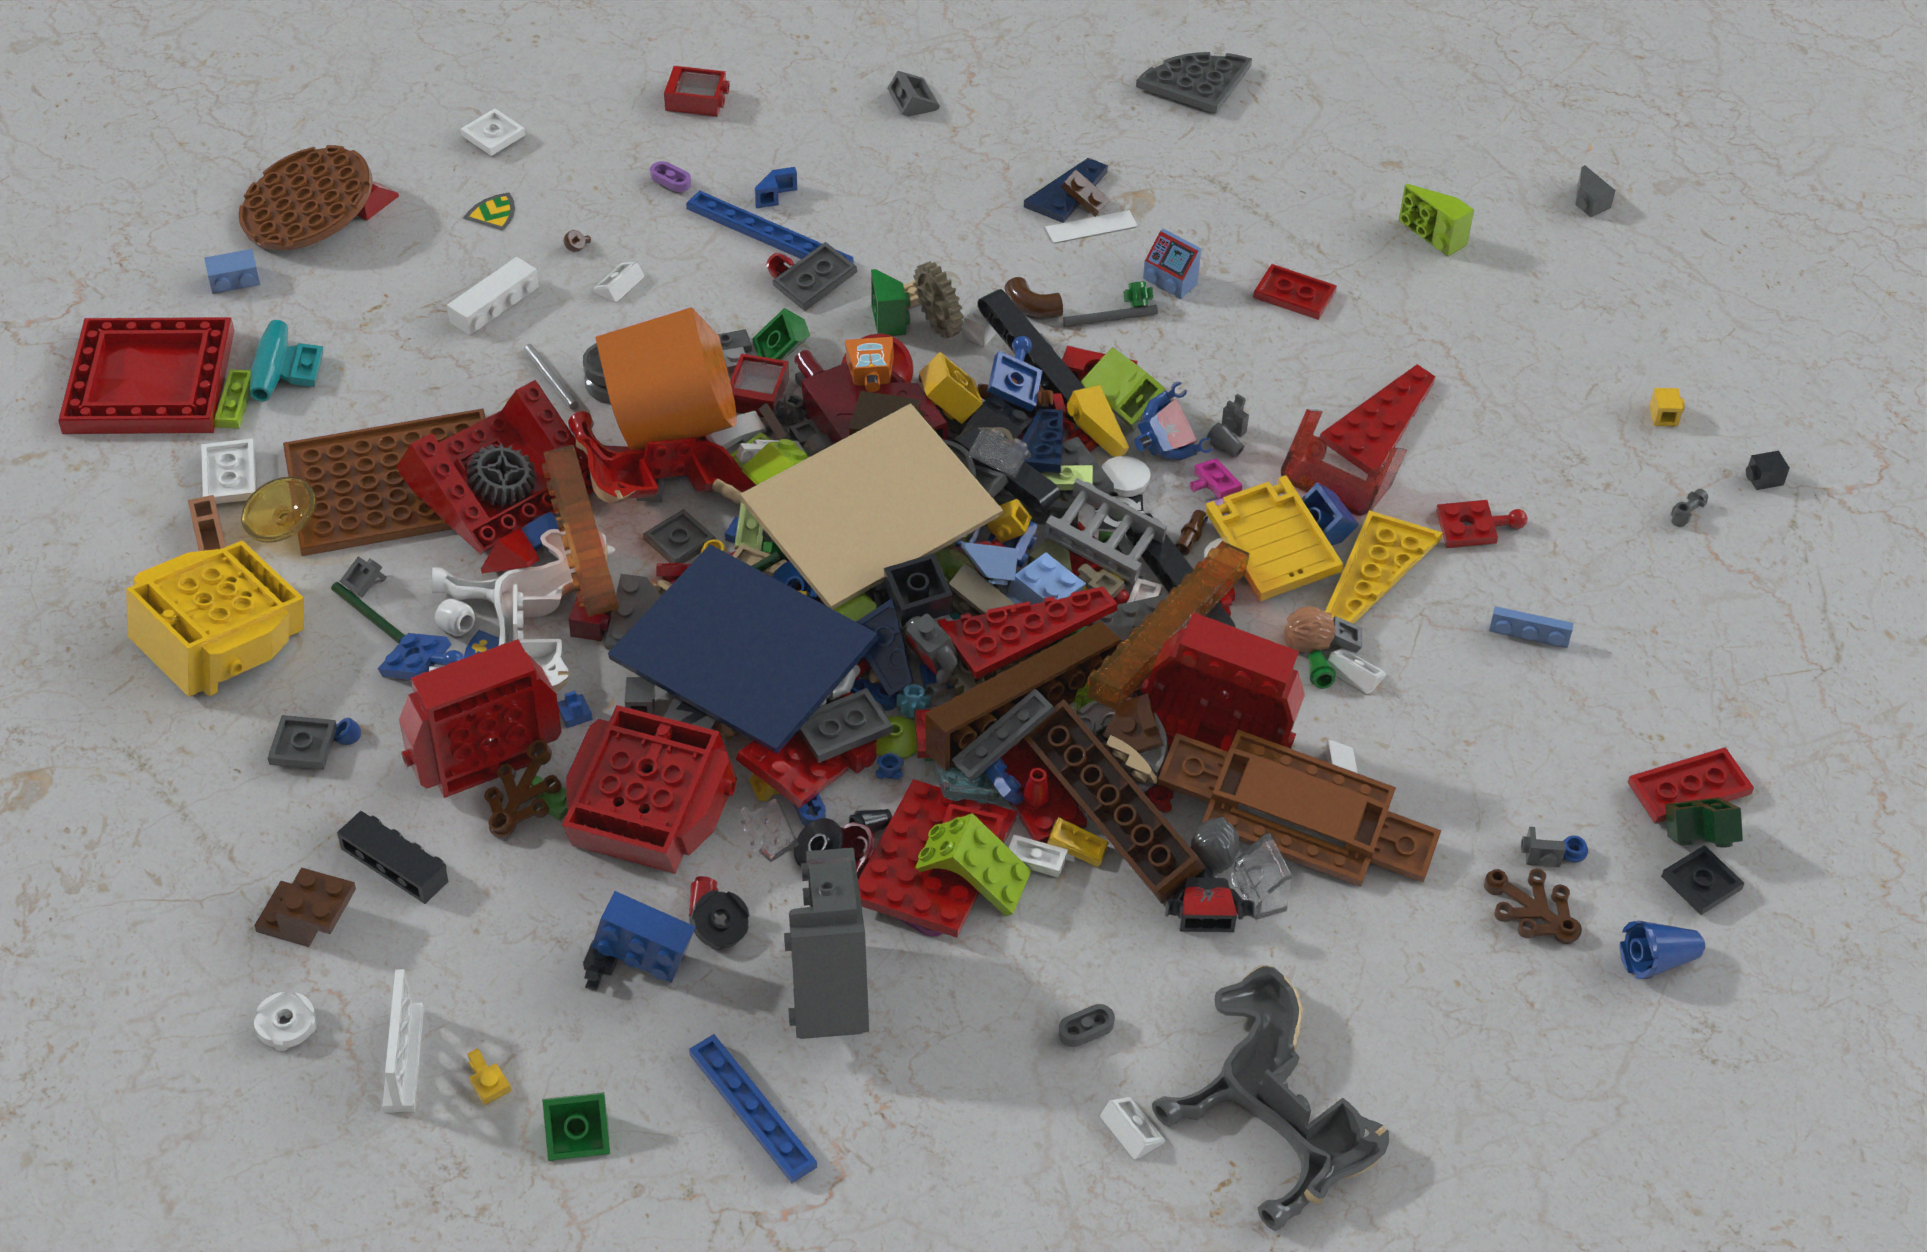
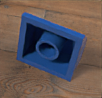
M1318 482L1301 498L1332 546L1342 543L1359 526V523L1336 493Z

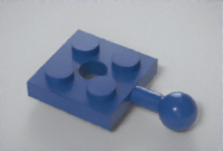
M1019 336L1012 343L1015 358L1002 351H998L994 356L987 392L1032 412L1036 407L1042 370L1024 362L1025 355L1031 351L1032 343L1029 338ZM1011 378L1017 380V384L1014 383Z
M408 633L401 639L397 647L386 656L385 661L379 666L378 670L382 677L411 680L412 677L428 672L429 666H434L435 664L445 666L464 659V656L457 650H450L444 654L452 645L448 637Z

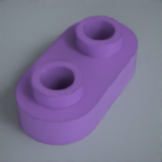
M659 161L651 165V179L656 183L678 193L687 191L691 187V176L688 172L665 161Z

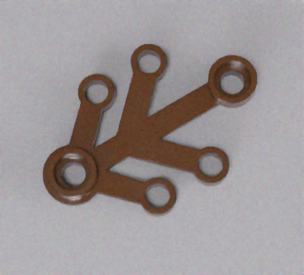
M536 740L528 746L527 755L531 761L518 785H516L514 780L516 771L510 764L505 763L498 768L497 775L503 781L509 799L505 809H503L501 804L504 796L497 787L487 789L484 794V798L490 804L493 813L489 819V830L496 838L509 836L513 833L518 823L532 816L537 818L545 817L549 813V806L543 799H536L530 806L519 811L517 810L521 804L545 792L556 794L562 788V783L555 775H549L542 782L530 787L541 765H545L551 760L552 750L543 740Z
M1538 868L1532 869L1528 876V883L1532 886L1534 899L1508 882V877L1504 871L1494 869L1487 873L1484 888L1488 893L1492 895L1505 893L1524 906L1512 907L1507 902L1498 903L1494 912L1497 920L1507 922L1510 919H1522L1518 926V933L1524 938L1554 935L1556 940L1563 944H1571L1579 939L1582 927L1576 919L1570 916L1567 902L1570 895L1568 887L1559 884L1554 886L1551 899L1556 903L1558 915H1556L1548 907L1544 888L1546 873ZM1533 877H1539L1541 880H1536ZM1500 910L1506 911L1507 914L1501 913ZM1532 919H1543L1548 924H1536ZM1523 927H1529L1531 930H1526Z

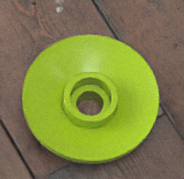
M902 716L887 717L893 726V733L876 739L877 756L880 757L887 753L896 754L902 759L913 756L917 752L915 722Z

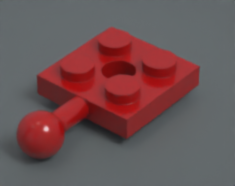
M1488 500L1437 504L1436 509L1446 548L1497 544L1498 535L1495 526L1509 525L1514 529H1521L1528 521L1527 514L1521 509H1514L1508 515L1492 516ZM1462 522H1470L1473 525L1465 526Z

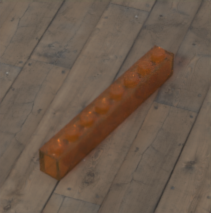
M574 445L544 452L546 463L541 465L545 479L551 478L550 481H546L550 496H556V498L551 499L554 513H560L561 515L556 517L559 531H565L566 535L561 536L564 550H570L571 552L566 554L570 570L574 568L576 572L571 573L574 587H580L581 591L576 592L580 608L586 607L588 617L619 609Z

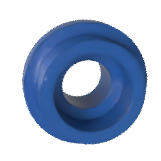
M1572 835L1563 840L1565 841V853L1563 856L1565 860L1576 863L1583 861L1587 857L1588 847L1583 838Z

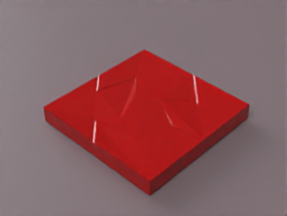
M84 318L58 419L62 434L214 433L215 426L213 421L222 395L235 331L232 318Z

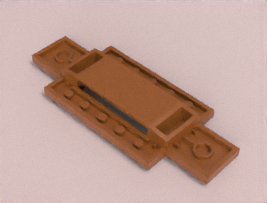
M1237 730L1229 752L1176 733L1157 780L1158 785L1209 803L1201 824L1209 819L1223 817L1237 830L1240 842L1360 887L1369 863L1424 882L1441 833L1439 829L1388 811L1396 787L1241 730ZM1238 805H1245L1342 841L1346 845L1343 848L1238 809Z

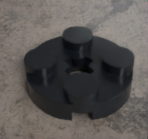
M714 890L704 894L698 900L689 920L691 925L696 926L694 933L700 941L714 950H721L736 945L746 935L749 927V910L745 902L738 895L729 891L725 893ZM715 913L718 916L722 914L726 916L725 926L718 925L714 921L716 919Z

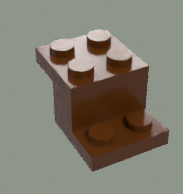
M301 867L292 883L279 882L254 925L255 930L261 934L309 947L318 931L327 934L332 933L356 890L355 882Z

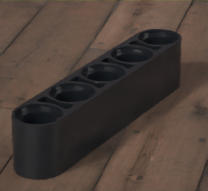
M969 426L952 440V442L960 444L970 453L975 465L1005 474L1009 482L1003 488L1034 511L1042 513L1060 498V490L1054 482L977 427Z

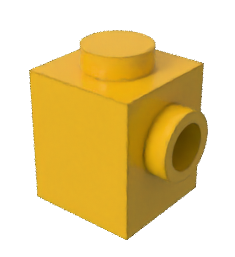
M1654 388L1649 404L1653 425H1679L1681 415L1685 409L1684 398L1680 397L1679 388Z
M1015 499L1000 505L1003 509L1002 516L986 524L990 532L996 536L1000 543L1026 534L1032 517L1020 501Z

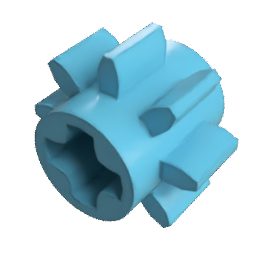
M911 684L902 689L901 694L897 695V706L901 707V714L904 713L905 716L914 718L915 710L930 708L931 696H926L925 689L920 685Z

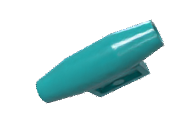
M281 320L270 321L258 342L252 364L250 379L251 397L260 402L269 400L280 378L290 382V384L315 387L323 357V346L298 343V345L288 347L287 324Z

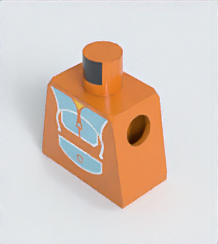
M893 337L845 340L846 360L855 385H865V389L868 392H877L880 389V384H888L890 382L894 357Z

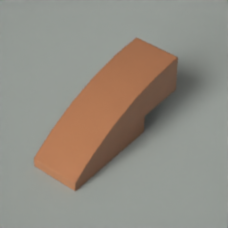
M214 495L188 500L199 551L225 548V540Z

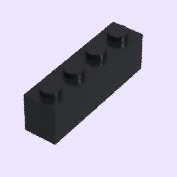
M359 811L337 832L341 850L424 904L449 882L446 871L447 866L442 859L437 856L432 857L419 844L409 842L403 838L400 832L387 828L373 815L369 816L363 811Z

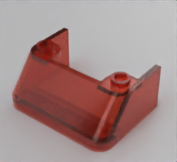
M1306 409L1281 467V477L1286 475L1294 487L1308 492L1318 482L1333 490L1350 513L1357 516L1367 515L1369 510L1372 511L1392 486L1407 450L1404 448H1392L1384 467L1372 469L1365 481L1323 461L1327 451L1326 443L1320 437L1313 435L1323 411L1319 409Z

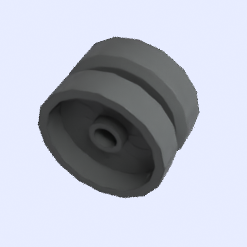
M595 343L583 355L585 388L589 395L596 400L610 402L597 343Z

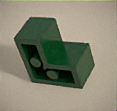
M1716 797L1665 804L1667 837L1678 842L1679 845L1695 844V840L1704 839L1715 844L1716 847L1726 848L1733 846V842L1743 841L1741 808L1728 801Z

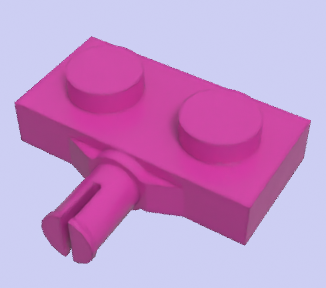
M1217 458L1195 465L1194 473L1199 480L1189 483L1192 492L1206 488L1211 490L1220 500L1223 497L1242 491V484Z

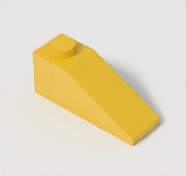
M1097 385L1073 391L1067 403V410L1070 416H1073L1076 425L1113 458L1125 456L1129 446L1101 386Z

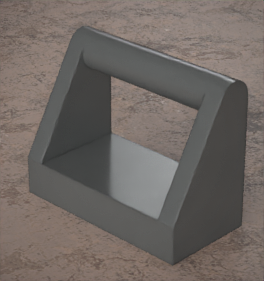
M897 71L887 88L902 115L914 116L937 111L940 107L923 77ZM920 88L925 98L919 97L914 89Z

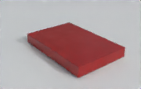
M1271 264L1254 290L1253 298L1319 320L1336 293L1337 285Z

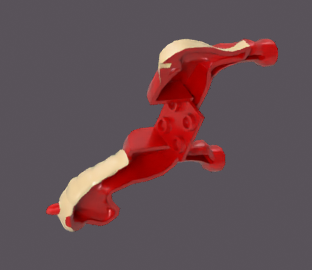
M579 411L568 420L569 428L575 435L576 447L583 450L588 458L593 491L604 502L613 504L625 498L653 497L659 489L654 480L657 478L688 476L696 491L721 493L723 497L730 499L739 506L741 505L740 494L756 486L742 472V468L739 467L734 457L723 446L712 443L707 435L699 438L647 442L645 450L614 452L607 449L596 439L592 431L594 422L590 413Z

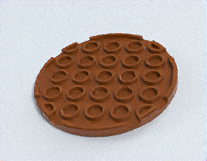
M327 145L326 148L316 149L315 147H310L297 151L263 171L264 176L257 183L253 182L244 194L245 200L243 205L239 207V222L246 236L254 244L266 249L292 250L315 244L341 230L361 211L372 189L373 178L371 170L365 159L358 152L347 150L344 146Z

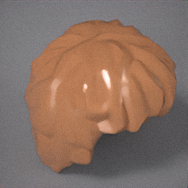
M1312 606L1297 609L1287 618L1284 630L1287 646L1303 653L1329 649L1335 634L1332 614Z

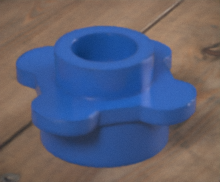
M887 753L877 759L879 769L876 771V776L879 779L894 778L899 780L903 777L901 766L904 765V760L893 753Z

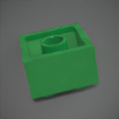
M871 269V307L877 334L890 336L906 335V325H910L909 310H906V307L911 305L909 292L905 293L902 282L877 269Z

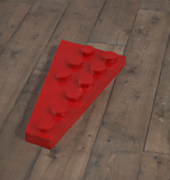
M1416 364L1321 432L1319 441L1376 480L1381 467L1387 462L1392 449H1395L1409 426L1411 418L1415 416L1419 405L1424 401L1434 385L1436 376Z
M1104 587L1073 592L1070 597L1055 600L1053 596L1044 598V602L1030 605V601L989 609L986 614L971 617L969 613L960 615L961 619L946 621V618L939 619L937 624L949 635L956 653L973 676L978 679L1118 611L1116 601Z

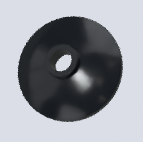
M820 818L810 822L803 828L794 846V857L800 867L801 863H807L806 851L842 848L843 832L839 824L829 818Z

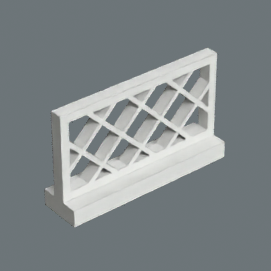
M404 969L395 970L382 1105L384 1113L415 1112L424 1007L423 1003H412Z

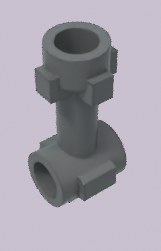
M1697 489L1694 492L1691 491L1687 496L1688 502H1679L1672 508L1671 522L1675 526L1684 527L1690 522L1691 512L1697 507H1704L1707 504L1708 494L1705 490Z

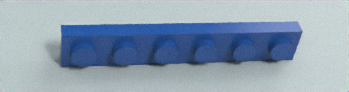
M715 1034L689 1048L691 1058L791 1184L817 1168L815 1158Z

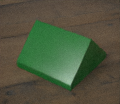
M604 1092L542 1099L548 1161L610 1154L608 1114Z

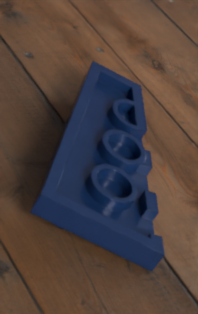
M1090 158L1085 159L1024 200V208L1064 223L1080 203L1061 188L1062 184L1076 169L1096 186L1107 174L1108 165Z
M1039 408L1015 452L1016 456L1037 471L1061 473L1063 410Z

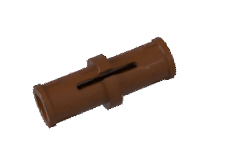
M1195 510L1189 522L1181 529V536L1175 546L1183 556L1190 553L1194 542L1200 539L1202 528L1208 521V516L1202 510Z

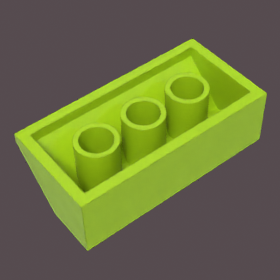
M780 439L779 442H769L742 467V472L758 485L809 458V456L794 444L792 440Z

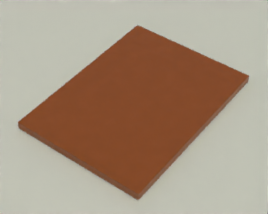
M484 409L284 442L283 446L301 555L307 556L452 530L439 515L409 488L396 467L413 442L433 433L438 442H441L485 419Z

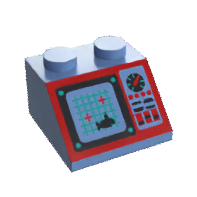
M1165 229L1160 230L1144 261L1143 279L1180 299L1183 298L1198 284L1201 248Z

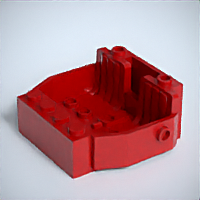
M1193 612L1187 628H1182L1163 643L1152 668L1150 678H1145L1140 692L1143 694L1148 693L1154 713L1160 719L1167 734L1168 752L1176 733L1229 752L1237 730L1291 749L1296 737V733L1292 732L1305 696L1299 672L1293 669L1299 651Z
M519 639L412 677L414 693L408 694L399 718L405 747L401 755L406 767H412L420 785L426 789L438 785L444 798L499 778L497 770L502 764H510L515 771L527 767L531 761L527 755L528 746L536 740H543L547 744L556 741L562 732L557 694L543 668L525 652Z
M616 705L609 721L597 719L589 726L566 776L568 813L562 827L571 845L676 874L683 855L689 856L714 832L728 797H731L736 789L737 777L720 732ZM653 769L650 773L645 774L646 770ZM624 802L623 805L616 807L617 803ZM644 809H650L649 812L645 814L641 813Z

